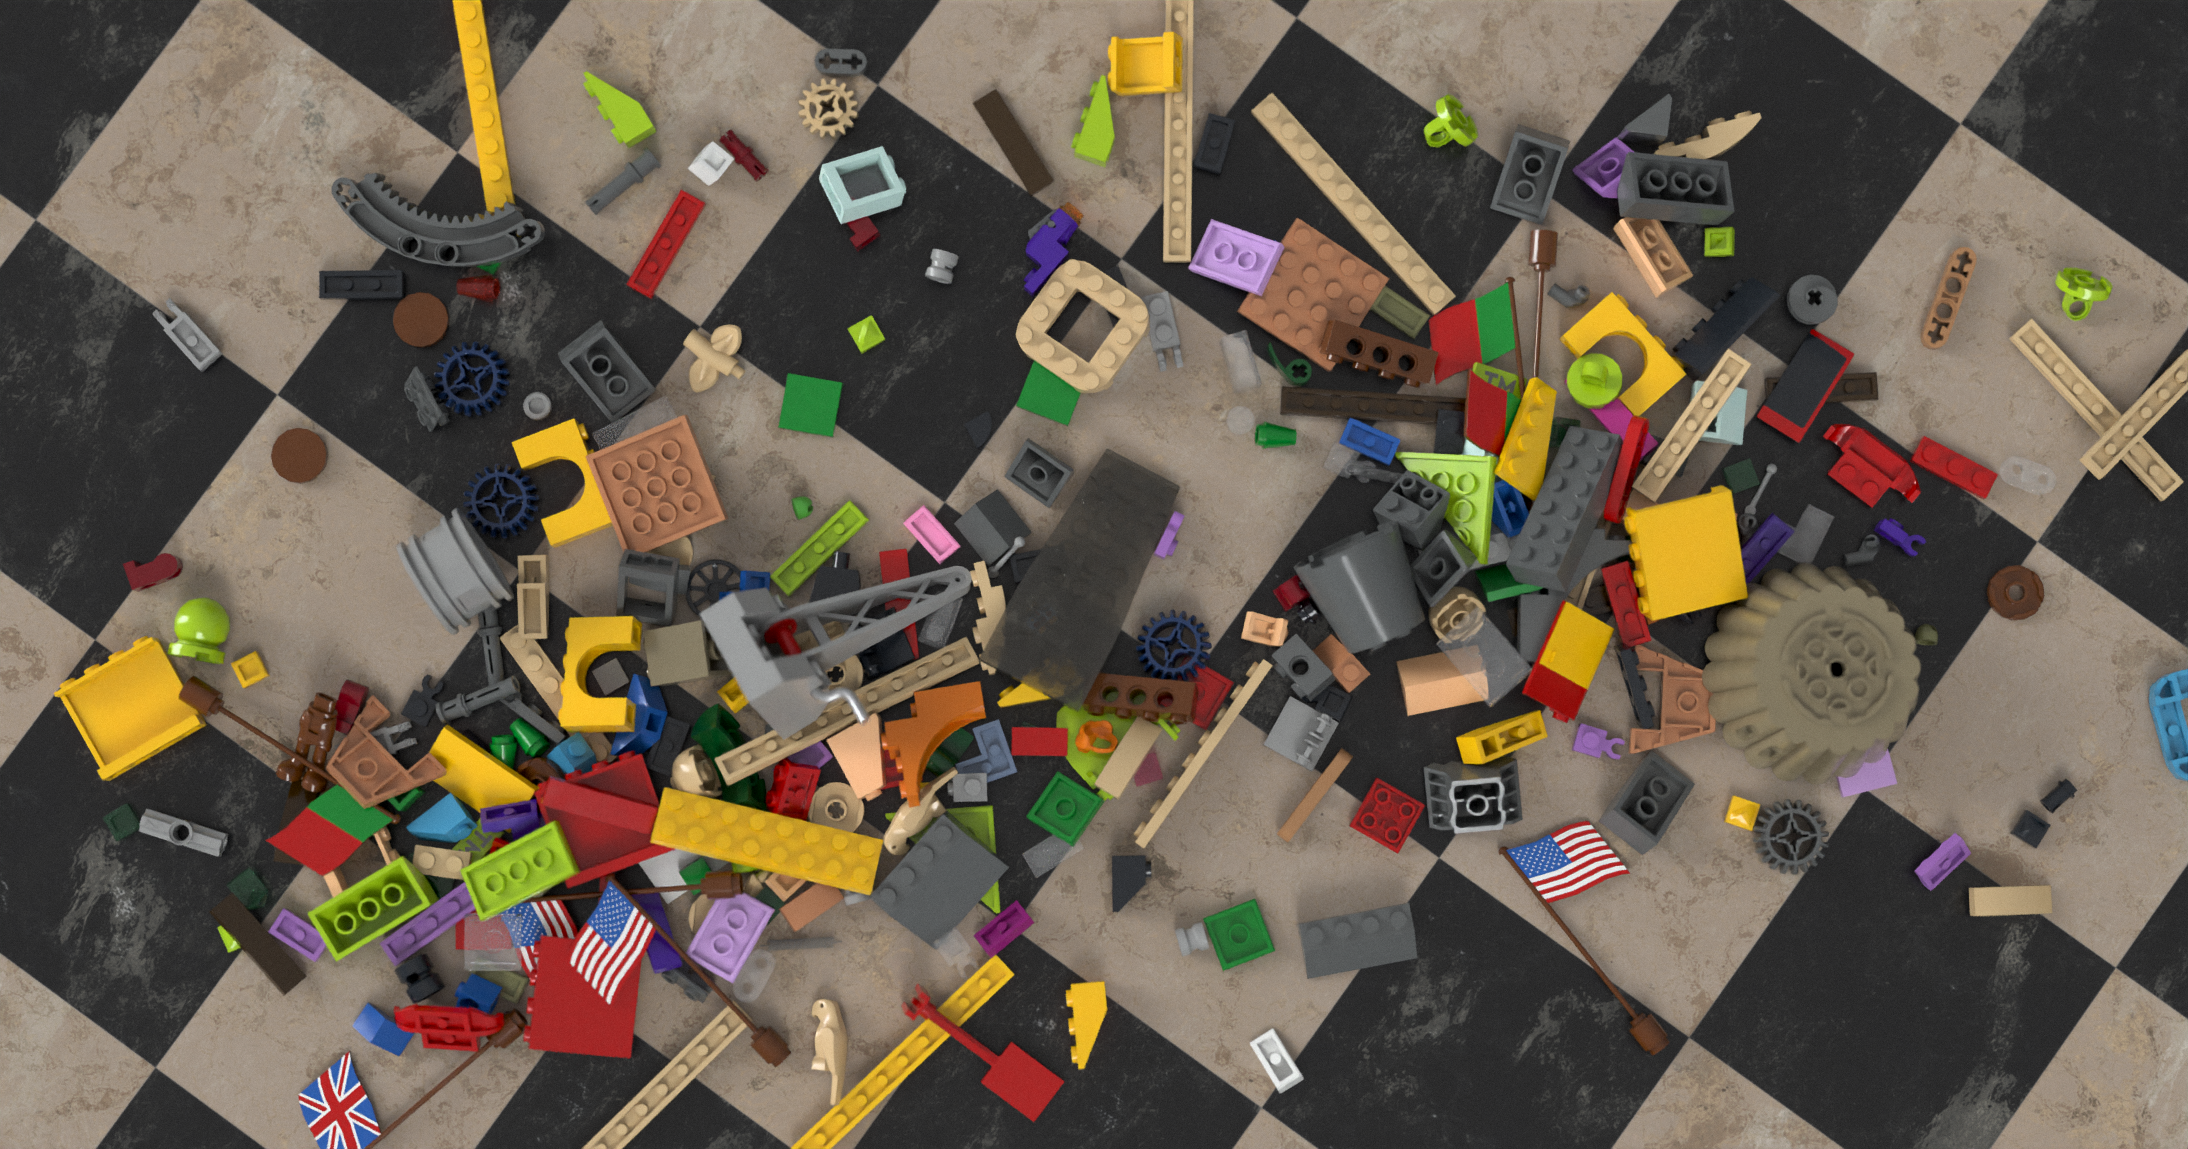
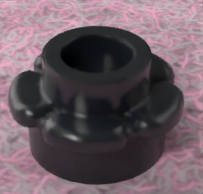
M1308 598L1304 602L1298 603L1300 609L1297 610L1300 618L1306 624L1309 622L1316 624V620L1322 614L1314 602Z

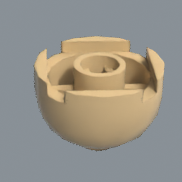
M1453 586L1434 607L1429 606L1428 616L1430 625L1438 637L1447 643H1453L1452 640L1460 639L1465 641L1477 634L1484 624L1483 615L1486 610L1474 592L1464 587Z
M699 744L686 749L676 757L672 766L670 782L675 790L714 798L722 793V791H718V787H721L720 780L711 759L707 758L704 753L705 750Z

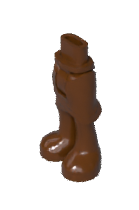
M317 692L314 701L309 703L308 708L303 711L300 718V731L294 752L308 759L310 746L316 745L311 763L325 771L327 752H330L332 749V740L336 730V716L338 712L335 706L337 699ZM293 757L281 761L276 770V775L285 781L295 782L303 777L302 787L311 792H323L328 784V779L310 768L306 771V765Z

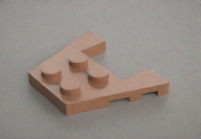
M1635 645L1634 649L1640 665L1636 666L1637 671L1662 673L1659 730L1630 728L1629 754L1639 753L1715 732L1716 720L1708 710V702L1713 693L1708 691L1703 685V670L1649 650L1641 645Z
M374 695L369 698L361 715H358L347 737H344L326 766L327 771L364 809L447 774L446 769L430 753L425 755L409 770H405L370 734L390 717V712Z

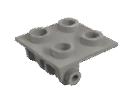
M1290 696L1263 745L1313 771L1339 723L1330 716L1320 713Z

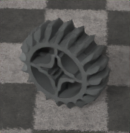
M1790 799L1784 800V808L1779 802H1774L1775 812L1771 808L1766 807L1764 812L1768 818L1764 816L1757 817V820L1763 826L1753 827L1755 832H1761V837L1753 838V842H1761L1762 844L1755 851L1756 853L1765 851L1766 854L1761 859L1763 863L1772 859L1769 867L1771 870H1775L1780 864L1781 874H1786L1788 867H1790L1792 875L1798 874V865L1802 872H1808L1807 862L1811 866L1816 867L1818 863L1814 856L1824 858L1825 856L1819 850V847L1827 848L1829 846V843L1821 841V837L1829 836V832H1821L1820 830L1827 823L1826 821H1816L1821 815L1819 811H1815L1811 815L1809 814L1812 810L1811 804L1805 805L1802 809L1801 800H1796L1793 808ZM1793 814L1803 818L1811 831L1800 830L1797 827L1796 820L1793 818ZM1784 815L1785 821H1783L1781 831L1776 834H1770L1774 822ZM1790 829L1796 835H1803V837L1792 840V845L1789 844L1790 841L1778 839V837L1790 834ZM1812 839L1808 851L1797 859L1800 844L1805 840ZM1778 842L1782 844L1789 860L1780 857L1772 848L1771 843Z

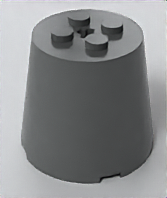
M1395 520L1379 524L1377 526L1378 531L1368 534L1366 529L1342 539L1308 556L1310 562L1306 565L1304 561H1301L1294 566L1302 583L1350 654L1366 649H1371V651L1385 646L1386 641L1395 637L1399 639L1410 634L1412 628L1425 620L1399 526Z

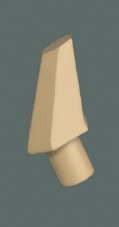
M762 870L756 875L750 872L743 891L755 898L764 889L762 883L772 874L766 870Z

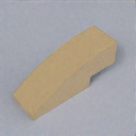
M549 555L518 556L519 584H517L519 639L548 638Z
M1137 717L1094 785L1120 800L1163 729L1149 721L1143 720L1142 717Z
M2051 885L1969 888L1970 916L2052 913Z

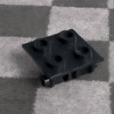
M892 607L870 619L881 620L897 612L895 607ZM859 625L856 630L865 627V625ZM904 629L857 653L867 681L915 658Z

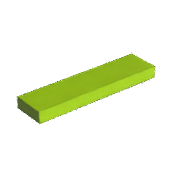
M849 500L790 556L770 578L790 597L820 566H823L833 556L834 551L837 552L869 519Z

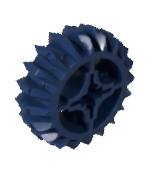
M477 341L473 342L470 350L468 343L463 342V351L453 346L452 351L454 355L452 357L446 352L443 354L444 358L448 360L447 363H437V366L443 369V372L434 373L436 378L442 379V381L435 384V388L444 389L438 396L440 399L448 398L445 405L448 408L455 405L454 412L459 414L464 408L465 415L471 416L474 408L475 413L481 416L483 406L488 412H491L493 410L490 405L492 401L497 405L501 404V401L496 398L497 395H507V392L501 389V385L508 386L510 381L502 379V377L507 376L510 372L506 368L500 369L505 365L506 361L503 358L496 360L499 356L497 350L489 353L490 346L487 344L483 345L480 350V345ZM482 358L488 361L489 364L485 367L472 368L466 359ZM458 365L460 367L461 374L459 378L454 381V384L451 385L452 373L455 367ZM468 371L476 376L475 384L477 388L468 382L470 380ZM493 372V383L490 390L486 393L483 387L484 382L490 377V373ZM473 390L478 399L463 400L458 398L455 393Z
M495 464V473L487 466L484 468L485 477L479 472L475 474V477L479 480L477 484L473 481L468 482V485L474 488L473 492H464L466 497L472 499L471 501L464 502L463 506L465 508H473V510L466 513V517L469 519L477 517L472 522V525L476 528L483 524L480 533L485 535L491 528L490 536L492 538H496L500 530L502 538L507 539L509 529L514 536L519 535L516 528L518 525L523 530H527L528 526L523 521L525 519L531 522L535 520L529 512L530 510L535 512L539 510V507L531 505L532 501L539 500V496L535 494L530 495L537 487L535 484L526 486L531 480L529 475H525L520 479L523 470L517 468L512 474V466L507 464L504 472H502L501 465ZM504 479L514 481L519 486L522 495L508 494L507 488L504 485ZM495 481L492 494L481 499L484 489ZM502 495L506 499H510L507 500V503L504 504L505 506L502 508L501 506L492 503L496 502V499H499L498 496ZM523 503L518 515L508 521L511 508ZM481 508H494L496 516L499 518V523L488 521L483 515Z
M1170 610V618H1166L1164 612H1160L1161 621L1159 622L1154 617H1151L1149 620L1153 627L1150 628L1147 625L1142 627L1147 636L1138 635L1137 637L1140 642L1145 643L1136 646L1137 652L1145 653L1138 657L1139 662H1148L1143 667L1144 671L1149 672L1154 669L1151 677L1156 679L1162 674L1161 679L1168 680L1170 676L1172 680L1178 681V676H1182L1183 681L1189 682L1186 674L1190 672L1193 677L1197 678L1199 675L1195 668L1199 667L1202 670L1206 668V665L1200 660H1210L1211 658L1209 653L1203 651L1212 648L1211 643L1203 642L1210 637L1209 632L1200 633L1205 627L1203 622L1194 626L1197 620L1195 615L1190 616L1186 621V611H1182L1179 618H1176L1175 610ZM1175 627L1168 637L1156 638L1162 630ZM1184 628L1195 636L1196 649L1183 643ZM1178 640L1177 643L1179 647H1182V649H1175L1174 652L1170 655L1171 651L1169 647L1166 648V646H1173L1174 642ZM1152 646L1158 647L1159 650L1165 652L1164 666H1161L1153 659ZM1193 657L1184 666L1173 668L1179 658Z

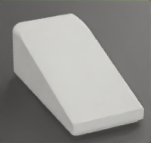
M1274 1029L1269 1030L1250 1042L1251 1047L1279 1093L1286 1091L1304 1079Z

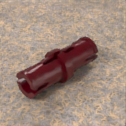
M732 129L727 131V137L723 135L719 142L735 157L734 161L737 165L741 164L756 182L761 180V174L764 177L769 169L753 154L754 151L750 146L746 147Z

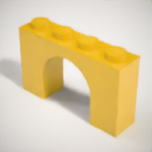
M1611 292L1559 340L1576 359H1579L1604 337L1622 335L1632 339L1642 351L1644 368L1639 379L1620 395L1618 399L1633 416H1640L1682 379L1686 373L1683 371L1684 366L1675 357H1671L1664 350L1666 348L1664 342L1656 335L1653 337L1646 330L1648 326L1639 315L1634 316L1627 309L1629 307L1627 301L1621 295L1615 296Z
M575 419L512 442L520 466L525 471L554 460L564 459L576 463L583 472L585 489L577 504L570 509L541 519L550 546L554 548L613 526L586 459L587 455L594 453L593 449H588L585 441L589 439L588 432L584 423L579 425Z
M635 617L569 618V627L565 631L567 653L563 657L565 679L561 683L563 703L562 708L559 709L558 718L561 727L570 733L634 732L636 704L628 698L591 697L586 688V674L591 663L603 653L640 650L642 623Z

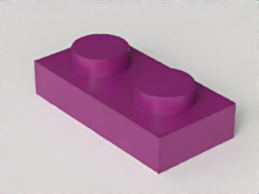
M1016 900L973 936L992 958L1035 922Z

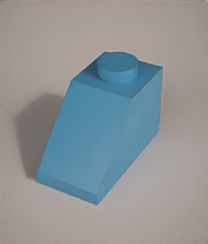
M579 732L557 745L547 755L548 759L560 767L564 775L581 769L582 774L593 771L591 765L597 763L594 752Z
M449 793L406 828L419 840L457 843L459 840L468 837L471 831L478 825L464 804L452 793Z

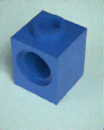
M472 973L466 983L462 981L455 992V997L458 998L456 1007H472L491 1015L497 1006L502 987Z

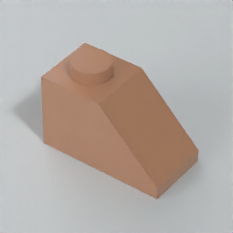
M1332 634L1313 650L1318 658L1334 674L1335 681L1346 693H1350L1370 675L1352 653H1348L1345 647Z

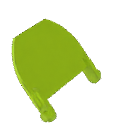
M1081 690L1057 712L1056 726L1057 728H1068V756L1065 757L1077 773L1094 790L1096 788L1094 785L1114 751L1110 753H1097L1092 750L1088 753L1078 751L1075 739L1079 734L1081 725L1091 720L1109 721L1113 726L1112 734L1116 736L1119 745L1138 716H1131V719H1120L1115 717V714L1104 713V716L1089 715L1088 711H1085L1080 704ZM1109 693L1106 696V701L1112 702L1116 700L1119 693ZM1142 694L1137 695L1133 700V704L1143 703L1146 696ZM1159 719L1158 722H1151L1156 726L1160 725L1174 741L1179 738L1177 734L1180 732V729L1175 724L1169 726L1167 724L1168 719ZM1097 737L1093 746L1108 748L1111 746V743ZM1101 789L1096 793L1104 801L1107 798L1109 800L1114 798Z

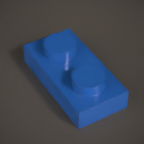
M1349 418L1338 444L1389 466L1401 440L1353 418Z

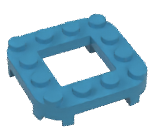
M2188 669L2166 674L2150 686L2149 706L2167 768L2176 779L2188 782V728L2180 700L2188 698Z

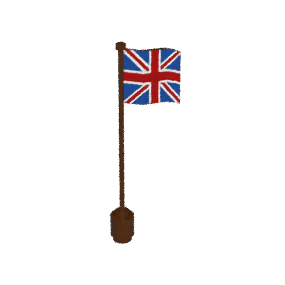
M516 1008L511 1011L507 1010L503 1014L504 1026L496 1033L486 1036L488 1042L382 1133L373 1104L356 1074L351 1051H349L298 1095L304 1119L320 1149H372L492 1045L496 1049L498 1047L506 1049L524 1033L525 1025H529L527 1019Z

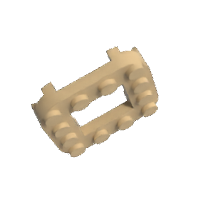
M1071 259L1055 270L1024 313L1017 326L1016 338L1021 349L1030 359H1033L1074 387L1076 391L1083 394L1096 393L1104 389L1107 390L1114 383L1112 380L1143 337H1147L1150 331V315L1145 303L1136 294L1090 263ZM1077 291L1083 293L1120 319L1089 363L1046 334Z

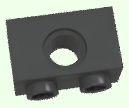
M1297 634L1271 655L1275 662L1272 666L1282 678L1288 676L1293 682L1291 688L1301 699L1306 696L1311 702L1336 680L1329 668ZM1299 664L1309 666L1308 671L1303 675L1294 673L1296 666Z

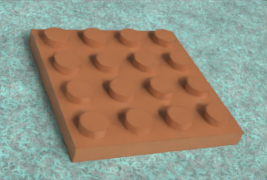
M1296 218L1281 241L1284 250L1262 296L1249 292L1237 312L1329 372L1336 363L1326 360V354L1319 353L1328 321L1338 320L1359 327L1389 278L1299 218Z
M688 415L680 416L586 456L623 552L625 549L649 552L729 519Z

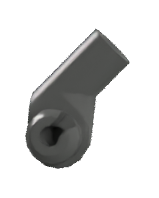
M1555 283L1547 295L1563 306L1571 308L1586 303L1590 296V290L1587 286L1580 285L1578 288L1566 291Z
M1750 513L1742 514L1738 520V526L1742 534L1740 548L1759 528L1756 517Z
M1869 534L1865 537L1858 552L1844 554L1846 567L1871 563L1880 550L1879 537Z

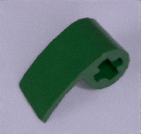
M1271 342L1268 344V354L1281 376L1294 387L1304 386L1311 377V365L1304 359H1296L1284 368L1278 360ZM1303 368L1305 370L1303 375L1306 377L1299 376L1297 379L1294 378L1293 374L1295 371L1292 369L1298 370Z
M963 728L953 732L937 747L925 769L939 777L957 764L974 737Z

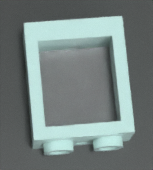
M883 146L822 164L819 180L841 224L902 205L906 186L903 179L898 178L895 172L894 161L890 155L887 156Z

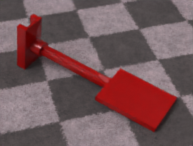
M917 984L915 986L918 994L917 999L915 997L911 999L913 1003L911 1006L905 1001L901 1005L904 1014L913 1021L918 1015L925 1020L930 1019L990 1064L991 1068L980 1082L1035 1122L1063 1085L1064 1080L1013 1042H1010L1002 1054L997 1056L937 1011V1007L929 1001L931 997L928 991L920 984Z

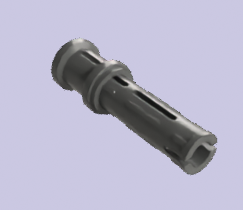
M647 147L643 149L644 153L636 160L625 164V170L585 201L595 215L634 183H642L646 175L655 168L662 167Z
M493 605L478 614L480 629L477 630V634L483 640L489 686L505 680L499 635L502 634L503 630L499 626L498 608H495Z
M510 676L505 680L473 693H459L457 698L447 702H437V715L445 726L451 724L452 720L459 717L472 716L475 709L519 693V682L515 676Z

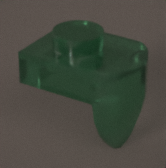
M250 867L227 883V887L247 909H260L266 904L269 891Z

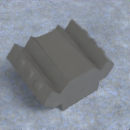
M1504 756L1484 764H1464L1461 761H1451L1442 765L1433 762L1424 767L1430 828L1453 830L1454 834L1501 830L1503 825L1515 824L1523 819L1517 759Z

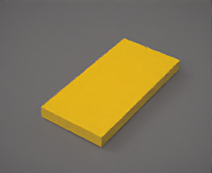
M448 724L442 729L429 751L447 772L443 777L433 781L479 813H481V808L532 800L535 795L534 791L539 789V787ZM510 828V829H504V830L507 831L508 833H511V832H512L511 828Z

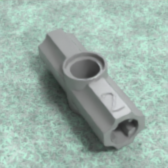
M148 808L142 815L139 824V832L217 857H221L228 842L227 833ZM183 825L189 829V836L185 840H181L178 835V831Z

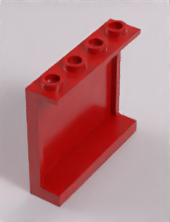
M634 750L619 755L620 761L610 765L608 760L591 765L593 771L582 774L581 769L565 774L567 781L658 806L659 810L660 805L642 754L636 755ZM548 781L537 784L539 790L534 791L545 824L559 821L580 872L565 880L568 888L675 850V848L650 843L656 818L649 835L541 804Z
M540 935V941L535 940L533 947V957L538 958L537 969H531L529 985L534 986L533 997H528L526 1014H531L530 1025H525L523 1042H528V1049L631 1058L641 961L623 984L615 1000L614 1007H612L567 960L574 939Z

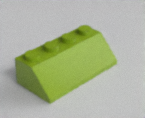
M402 856L307 914L334 959L338 961L439 901L426 877Z

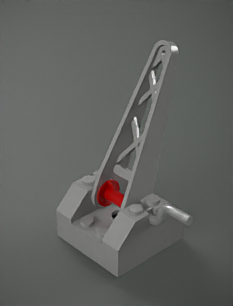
M953 566L807 603L789 609L787 604L783 603L778 594L773 596L767 588L734 592L701 612L700 616L748 702L785 740L817 720L828 703L839 699H845L848 702L860 725L867 724L870 721V717L857 695L847 688L830 690L828 686L832 682L825 671L967 594L971 587L972 578L968 569L962 566ZM933 585H948L945 592L938 595L924 594L927 588ZM897 598L911 600L906 609L881 620L864 618L872 607ZM859 612V614L857 615V617H856V616H850V615H853V614ZM833 621L851 623L845 635L833 641L830 640L822 626ZM859 625H865V627L856 630ZM810 630L819 647L802 652L794 636ZM783 651L785 657H781L779 654Z

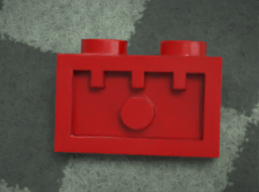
M787 757L780 760L774 768L772 788L766 795V805L770 812L806 821L821 771L819 767L792 763Z

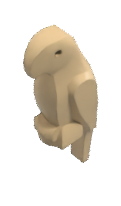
M952 767L920 790V806L909 808L908 800L900 806L883 837V842L890 853L894 855L905 854L910 849V846L906 844L907 837L917 834L930 823L933 817H941L947 811L934 793L958 774L955 767Z
M819 999L812 1007V1016H818L821 1021L815 1035L816 1056L812 1060V1069L831 1071L832 1090L830 1104L839 1105L845 1078L848 1037L837 1001Z

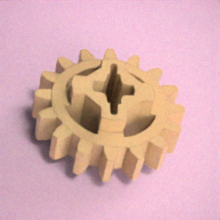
M821 79V86L819 87L811 83L812 91H803L806 100H799V106L804 108L798 112L799 116L806 117L802 122L803 126L808 127L811 125L810 133L814 135L819 131L821 139L826 137V133H830L832 139H835L836 132L838 131L843 136L846 135L844 127L853 128L854 124L850 119L858 118V113L852 110L858 107L857 101H850L854 97L853 91L846 93L847 86L845 83L837 87L836 79H832L830 85H827L826 81ZM831 92L830 95H825V96H820V95H819V94H821V93ZM842 99L846 102V114L839 107ZM811 104L817 109L814 120L810 114ZM832 104L834 111H827L824 114L823 106L829 107ZM831 122H836V123H838V124L833 125V126H826L827 123H831Z

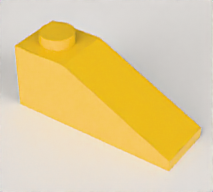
M1537 710L1478 728L1456 737L1464 764H1484L1544 739L1548 735L1541 711Z

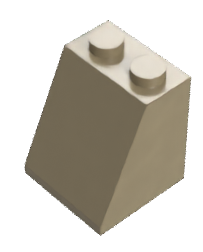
M703 620L643 631V647L648 662L647 675L651 686H668L734 676Z

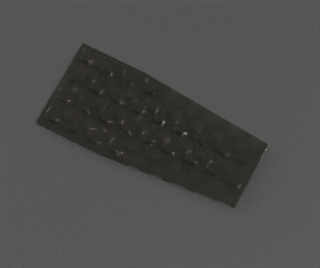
M1106 449L1019 583L979 661L1079 712L1119 635L1180 487L1120 454Z

